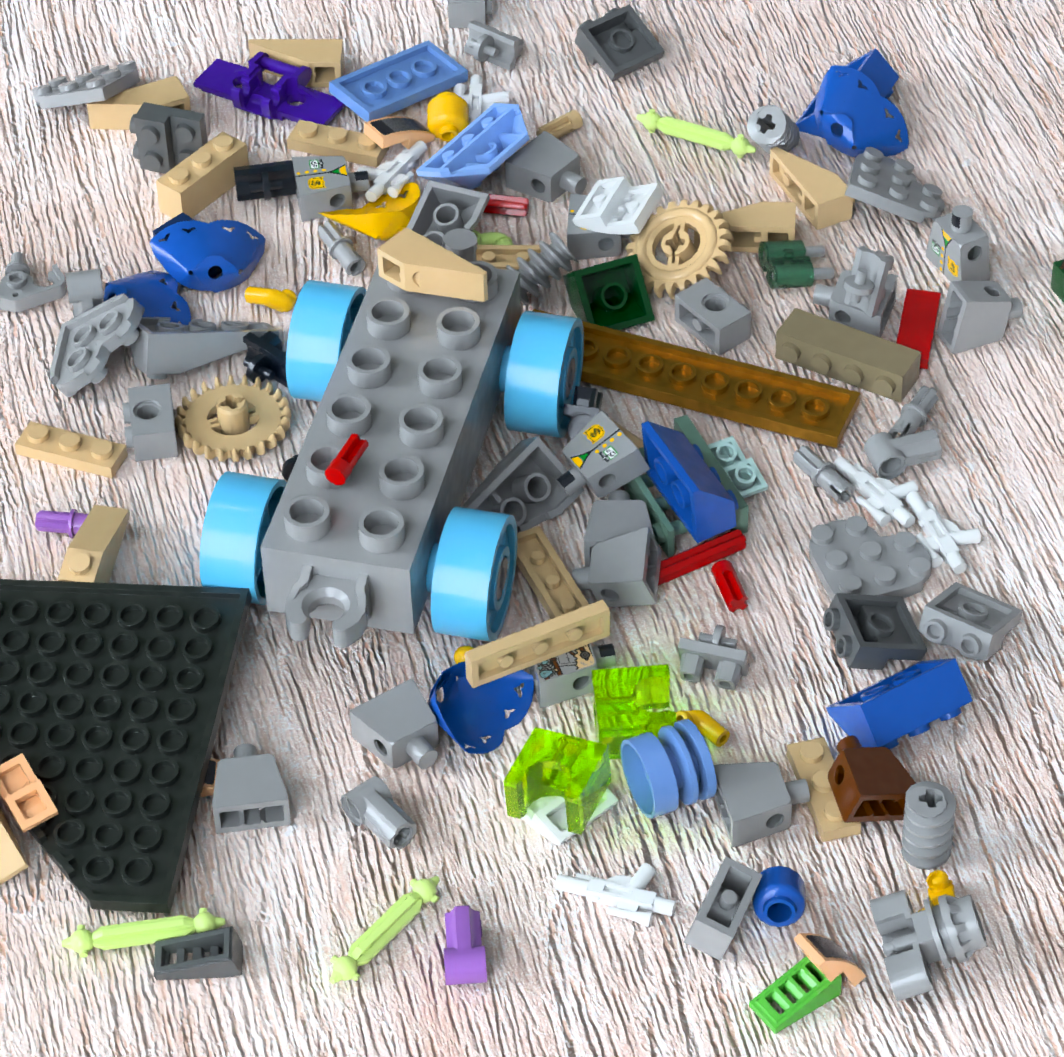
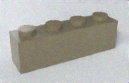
M794 308L776 332L775 358L900 403L919 378L920 351L798 308Z

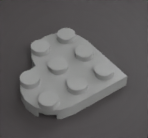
M123 62L118 64L115 69H110L108 64L96 66L90 69L91 73L75 76L73 81H67L66 76L51 79L48 81L49 85H42L32 89L37 107L40 106L41 109L105 101L140 82L136 62Z
M866 147L864 153L858 154L850 169L845 191L846 196L918 223H922L924 218H932L934 221L936 218L941 217L945 208L944 201L941 198L943 191L933 184L926 183L922 185L918 183L915 175L912 173L914 165L904 159H897L895 161L884 156L880 150L873 147Z
M120 294L63 323L50 368V381L66 397H72L90 382L93 384L99 383L108 372L105 365L111 352L121 345L130 346L137 340L139 331L136 328L141 321L145 308L133 297L128 298L125 294Z
M852 516L847 520H837L824 525H817L811 531L809 543L810 562L831 601L836 593L907 598L921 592L924 583L931 576L932 561L930 554L922 544L916 542V537L910 532H899L896 535L880 537L873 528L868 526L866 519L860 516Z

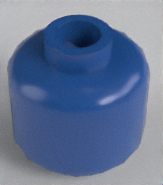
M783 866L769 867L761 871L760 873L763 874L752 897L753 908L757 917L765 924L775 927L789 926L797 922L803 915L806 907L805 885L801 876L793 869Z

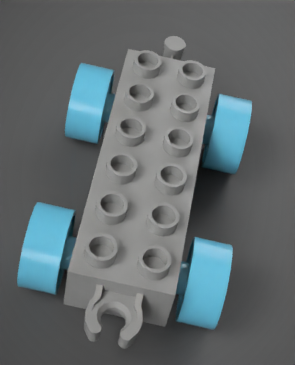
M461 228L450 230L443 236L442 243L443 248L454 252L461 258L487 271L488 300L485 302L405 291L380 277L378 265L367 291L364 287L316 280L307 281L298 295L291 318L286 350V380L289 393L293 398L320 402L290 477L286 482L283 479L227 471L219 478L214 487L204 519L200 545V579L202 587L249 588L252 604H267V611L285 613L286 626L294 641H304L307 639L310 632V618L333 621V642L337 648H347L361 638L367 627L414 634L429 593H431V622L435 633L492 642L498 638L507 615L515 576L518 541L516 519L510 514L460 506L501 392H504V417L508 430L557 438L565 437L571 419L563 415L564 403L573 405L575 386H580L584 356V328L582 320L576 317L534 311H524L521 315L520 272L498 269L490 263L477 261V236L471 230ZM351 434H358L360 439L367 440L369 446L352 469V473L343 485H335L326 478L325 470L331 461L336 458Z

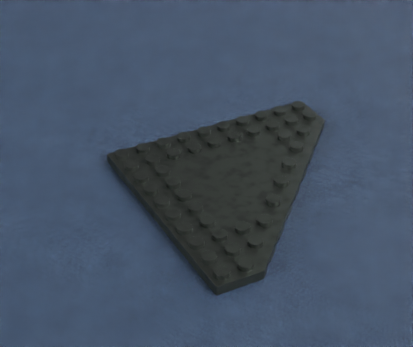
M0 579V765L23 753L37 779H40L59 814L28 831L92 909L171 913L252 600L249 588Z

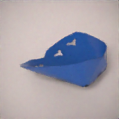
M831 66L822 80L814 110L815 123L825 137L827 144L841 153L854 158L858 154L864 153L866 147L876 148L886 157L897 155L906 150L909 145L908 131L905 120L898 108L891 101L880 96L875 83L864 73L846 66ZM836 71L840 72L841 74L846 73L849 75L839 77ZM860 80L861 83H862V85L865 86V87H867L868 90H866V89H864V88H859V87H858V85H859V82H858V81ZM885 108L888 110L889 114L892 115L894 118H886ZM834 123L842 125L843 133L841 136H836L832 132L831 127ZM898 129L900 130V138L902 142L895 138V136L898 133Z
M190 220L167 226L157 233L149 243L155 257L179 284L189 289L217 293L236 287L250 277L264 254L266 239L252 227L238 221L217 220L205 223ZM222 227H226L229 229L234 227L235 229H233L232 232H229L228 230L223 229ZM196 228L192 230L190 233H187L186 231L182 230ZM247 232L258 239H252ZM170 234L167 241L159 242V240L164 239L166 235ZM212 266H218L222 269V275L219 278L209 277L208 270Z
M152 270L111 281L105 285L103 302L115 295L125 294L128 298L133 297L145 308L142 317H170V322H181L183 325H189V322H191L189 306L183 297L177 293V281L168 273ZM162 279H165L164 282H166L167 285H165L164 283L159 282V281L162 280ZM173 302H176V304H177L176 307H177L180 311H177L176 309L171 308V306L173 305Z
M465 661L460 662L441 673L430 692L428 705L435 715L438 725L465 752L471 754L489 753L503 742L504 730L519 724L527 714L534 694L533 675L520 670L472 688L466 679ZM524 683V686L521 688L522 697H519L514 688ZM442 687L444 699L440 703L437 700V693ZM515 709V711L510 712V716L506 719L504 710ZM491 736V738L486 739V743H483V740L480 738Z

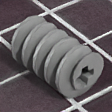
M776 105L761 106L753 111L748 119V134L755 143L769 154L770 149L774 147L789 152L799 143L800 133L796 123Z
M552 231L549 233L552 244L549 245L540 240L538 241L540 253L531 248L527 250L530 261L527 262L523 258L518 257L516 258L519 266L518 270L510 265L506 266V270L520 272L521 301L524 305L529 304L527 292L538 297L540 295L538 284L547 289L550 288L549 275L556 280H560L562 277L559 268L561 267L570 272L572 271L570 259L578 262L560 237Z
M931 781L918 782L906 791L901 841L903 847L901 853L910 865L918 869L930 870L938 868L946 863L951 856L956 800L954 794L947 787Z

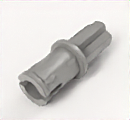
M326 221L324 224L319 225V236L329 248V255L340 262L348 275L355 276L361 273L365 268L366 262L354 249L352 240L344 236L331 221Z
M922 386L912 401L902 407L900 418L889 430V433L894 438L898 432L901 433L899 437L914 434L918 427L925 425L927 414L938 400L936 389Z
M801 446L799 450L794 452V463L811 477V482L814 486L822 487L838 504H843L851 498V495L846 490L854 493L855 487L835 471V466L832 462H825L808 446Z

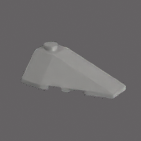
M428 180L407 228L443 247V236L450 230L457 228L474 230L481 219L490 196L487 193Z
M142 317L136 328L139 331V336L130 347L135 367L145 373L146 377L166 379L167 374H180L246 350L247 345L243 342V337L249 332L261 337L268 331H271L279 336V330L264 322L226 320L221 322V327H216L215 323L203 321V319H191L189 325L170 322V317Z
M537 436L521 440L495 466L462 507L513 515L516 519L517 533L560 515L584 489L583 487L570 497L564 492L556 479L568 470Z

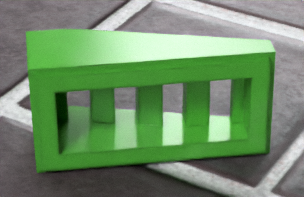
M805 957L749 1002V1007L776 1034L841 995L842 976L840 974L830 982ZM804 984L810 991L806 993L801 988V985ZM789 993L796 1000V1002L793 1004L785 996L786 994ZM775 1001L784 1012L779 1014L770 1004Z

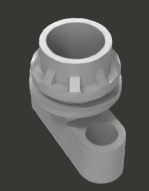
M905 889L870 900L873 919L882 936V948L887 956L884 958L888 978L897 1001L934 990L928 964L942 960L944 967L949 969L953 967L951 958L956 957L959 963L968 961L976 950L988 947L971 895L957 898L944 894L938 896L939 904L935 906L931 898L923 900L925 910L916 913L913 911Z

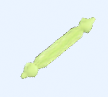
M649 109V112L646 114H638L636 117L650 133H654L656 129H659L670 136L723 151L732 150L737 155V158H743V155L756 152V148L750 144L743 134H738L736 138H733L726 132L666 116L661 118L655 112V109Z
M434 876L429 879L420 880L413 878L410 882V885L413 887L412 893L402 895L350 946L347 956L337 957L334 955L331 958L330 962L334 965L330 982L334 984L341 980L347 981L351 979L357 981L361 976L357 972L358 966L368 964L420 913L423 903L432 901L435 904L439 900V897L436 895L439 877Z
M201 908L195 918L179 915L101 926L92 933L85 929V925H78L77 930L72 936L62 940V947L71 948L78 952L80 957L84 958L88 956V952L93 947L110 950L153 944L156 941L191 935L195 932L201 933L215 930L226 923L225 918L216 917L209 913L207 908Z

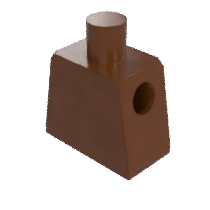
M853 735L841 739L836 746L839 755L828 772V781L844 822L903 820L906 791L916 784L914 779L890 749L886 747H863L858 738Z

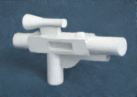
M478 74L470 77L469 94H465L467 88L464 84L458 83L454 86L455 94L467 102L469 124L494 103L509 104L508 91L483 94V79Z
M421 140L417 141L410 149L405 148L393 161L382 163L377 168L358 167L357 172L367 171L369 181H373L374 184L365 193L367 200L375 202L382 194L386 195L387 193L390 197L397 198L403 186L414 176V173L410 170L415 166L414 162L427 150L426 143Z
M842 456L834 461L835 469L848 479L855 487V490L862 495L857 497L856 502L870 512L881 527L886 526L890 519L897 520L905 528H909L914 524L915 516L904 508V503L900 501L906 498L910 492H918V486L914 480L896 486L890 480L875 478L858 463L852 465Z
M917 491L910 492L906 496V501L918 517V524L927 535V538H924L919 533L916 535V539L929 552L932 568L939 567L944 561L945 564L948 563L955 574L963 573L967 569V564L959 554L960 549L958 546L980 543L981 534L979 528L960 530L952 521L942 519L931 501L924 502Z
M643 863L634 877L616 875L606 880L577 873L575 877L558 874L555 883V890L585 896L588 901L610 905L608 906L607 914L631 919L650 928L653 912L673 917L676 909V900L658 897L656 892L644 890L656 873L655 869L647 863Z

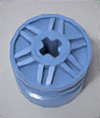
M690 719L677 721L673 727L671 725L661 727L658 732V738L652 732H645L622 741L621 762L623 772L634 801L647 818L653 819L675 811L679 805V799L685 805H692L698 799L706 800L714 797L717 790V779L711 754L702 734Z

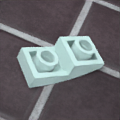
M733 436L708 445L743 499L768 489V485L752 457L745 458Z

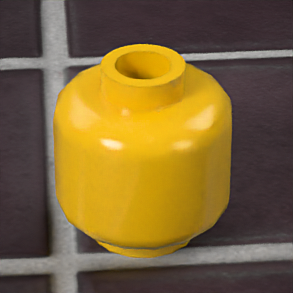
M443 92L428 103L427 127L436 138L450 142L469 125L467 102L457 94Z

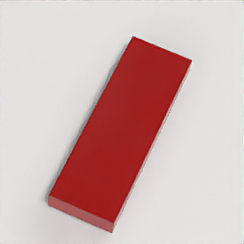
M907 289L896 343L920 351V369H928L941 293Z

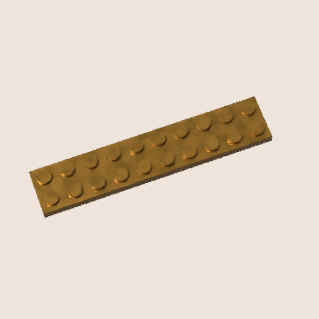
M533 309L534 312H541V313L553 314V313H549V312H545V311ZM582 321L584 328V356L581 381L834 448L838 447L860 403V392Z

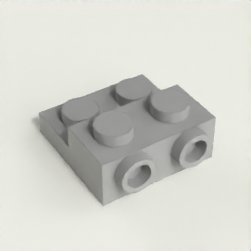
M955 582L924 606L918 631L931 642L939 645H949L958 649L965 657L987 661L1001 649L1004 636L1020 623L1023 610Z

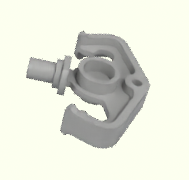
M14 252L11 255V262L5 267V276L0 282V310L21 312L64 297L67 292L66 282L58 265H52V271L48 273V281L53 282V285L47 287L34 285L33 277L30 275L29 266L24 263V254Z

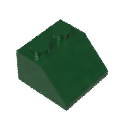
M637 254L576 270L563 276L572 310L577 318L584 322L621 330L655 320Z

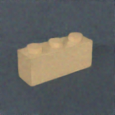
M222 131L156 180L160 212L171 218L183 212L193 218L235 186L233 167L249 165L247 143Z

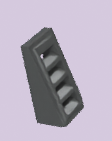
M233 926L155 942L154 977L156 980L227 978L242 975L243 944ZM205 952H210V956L205 957ZM171 953H177V960L174 964H170ZM188 953H193L192 960L187 961Z

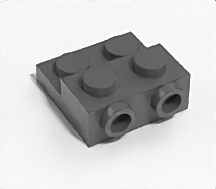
M630 4L620 9L613 8L603 17L594 21L591 19L585 21L579 26L574 41L590 64L593 65L598 62L611 81L661 59L665 52Z
M144 102L130 120V132L136 134L137 137L133 148V157L140 160V167L144 170L166 174L208 143L204 113Z
M836 593L829 608L824 613V628L827 631H833L836 638V655L839 658H845L849 668L883 670L888 659L922 661L927 652V648L903 597Z

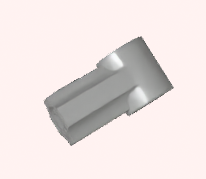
M100 268L65 273L69 303L73 304L74 318L102 303L104 295Z
M935 429L897 438H894L887 432L874 434L866 441L864 452L878 476L890 480L901 475L907 466L941 459L942 448Z
M377 776L371 777L341 796L342 808L351 822L356 826L365 824L389 849L396 848L400 850L404 848L417 833L416 823L393 801L387 785Z

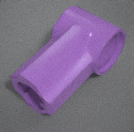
M469 905L455 906L453 910L445 913L447 948H444L446 985L487 983L485 946H482L480 911L471 909Z

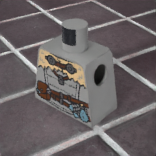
M590 643L528 667L530 674L533 675L534 689L540 708L594 692L598 688V669L616 666V654L612 643L594 647Z

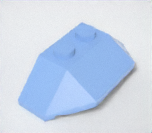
M494 103L416 170L418 176L470 190L480 186L482 180L498 170L504 161L530 140L519 104Z

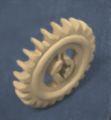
M684 199L678 206L672 201L668 203L667 209H664L662 206L657 207V214L650 215L639 234H630L629 236L632 242L627 244L625 248L628 253L627 256L637 254L647 292L651 294L654 287V292L658 298H662V292L665 288L669 297L674 300V293L677 288L682 291L688 288V285H693L704 278L712 281L709 275L710 271L722 275V270L717 262L723 261L725 264H729V259L723 251L733 252L732 245L729 242L733 240V235L729 230L730 225L728 221L723 219L721 211L714 210L711 204L702 205L700 200H695L690 205L688 200ZM688 228L700 234L698 250L688 235ZM661 239V248L668 259L667 265L656 260L655 250Z
M229 374L227 386H223L216 376L214 379L215 389L213 390L208 388L203 381L201 384L202 395L197 394L195 389L191 388L190 397L192 402L186 396H183L182 407L178 406L176 409L175 426L178 437L183 440L184 446L190 449L193 448V453L197 455L205 454V458L209 460L218 457L219 462H225L228 458H231L233 462H239L240 457L250 460L253 459L254 453L258 455L265 454V448L273 449L277 446V441L285 438V432L290 428V419L292 417L288 399L283 397L280 388L273 395V385L271 382H268L266 388L262 390L260 377H256L255 384L248 386L246 374L243 375L242 382L239 385L235 384L232 374ZM217 413L216 418L210 419L213 415ZM256 424L251 430H249L250 425Z

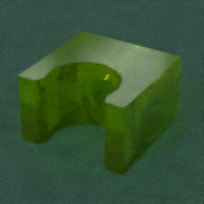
M668 664L591 670L592 709L599 760L621 759V744L623 740L645 732H652L658 738V732L661 727L665 725L673 727L675 722H677L675 711H647L649 709H665L669 707L670 672Z
M535 727L503 781L507 815L521 819L526 815L528 807L537 799L546 796H561L565 798L568 832L581 835L611 782L608 745Z

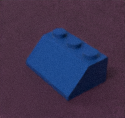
M876 48L845 65L869 77L875 83L880 96L887 99L894 92L892 87L899 76ZM836 71L839 77L849 75L846 73L841 74L840 72ZM859 80L858 87L868 90V88L863 86L861 81ZM817 93L796 122V125L801 132L825 138L815 123L814 110ZM838 123L832 125V132L836 136H841L843 133L842 125Z
M649 421L642 423L645 461L650 468L646 474L694 540L699 543L736 527L735 511L739 508L737 499L730 489L726 490L723 487L716 469L708 467L704 462L700 448L696 444L692 445L682 432Z
M956 658L919 661L826 707L830 717L848 736H856L863 747H886L892 749L899 745L898 738L906 734L909 737L922 734L930 729L929 723L938 718L940 721H945L962 713L960 707L973 700Z

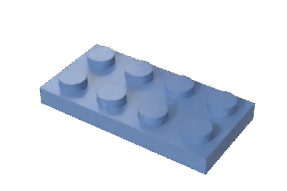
M428 40L330 81L329 92L368 122L383 118L448 90L458 83L468 81V70Z

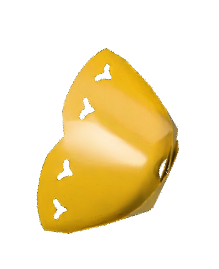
M411 182L405 184L399 193L404 194L408 190L405 198H392L387 193L386 195H381L375 202L369 201L362 208L320 212L319 214L374 239L387 241L407 227L420 200V189L418 184ZM383 202H386L385 208H376V206L382 205Z

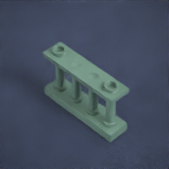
M688 415L674 418V430L682 432L692 445L696 444L700 448L707 466L714 467L723 487L726 490L730 489L734 493L739 508L735 511L736 527L730 530L739 529L742 534L747 533L749 506ZM644 447L639 448L640 453L645 459ZM643 474L622 487L629 493L631 500L646 502L655 540L669 558L675 555V536L689 531L680 519L672 522L668 520L663 511L672 508L663 496L654 498L648 488L655 485L647 474Z

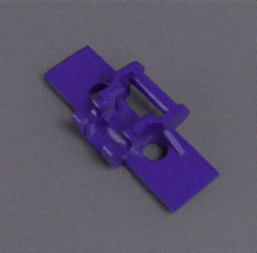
M261 51L248 61L249 68L216 59L193 83L194 87L204 92L231 100L235 108L271 120L278 119L283 121L288 119L294 122L303 120L328 125L346 106L334 96L305 87L311 79L312 70L310 67L304 65L297 67L269 58L267 53ZM268 70L283 76L275 85H271L263 81L262 72ZM293 102H302V103H303V104L297 105V106L290 105V103H293Z

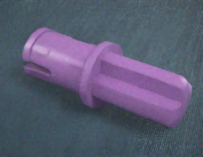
M72 509L70 513L41 510L36 514L35 527L38 531L67 533L70 538H74L88 514L78 513L77 509Z

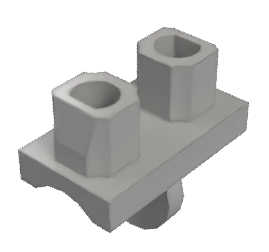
M475 20L469 22V37L464 47V52L473 55L480 62L488 61L507 70L514 69L516 58L520 57L522 53L523 39L508 35L492 26L484 25Z
M865 246L857 248L851 275L844 279L843 288L846 290L843 303L862 310L871 318L876 316L880 302L885 297L886 288L884 286L888 271L892 270L893 256L881 250L875 252Z
M717 624L713 635L700 632L698 641L680 637L678 652L681 679L697 683L701 681L704 668L717 670L714 678L715 685L719 688L733 691L741 675L747 676L750 667L749 663H747L748 653L745 650L736 649L738 640L725 637L726 627Z

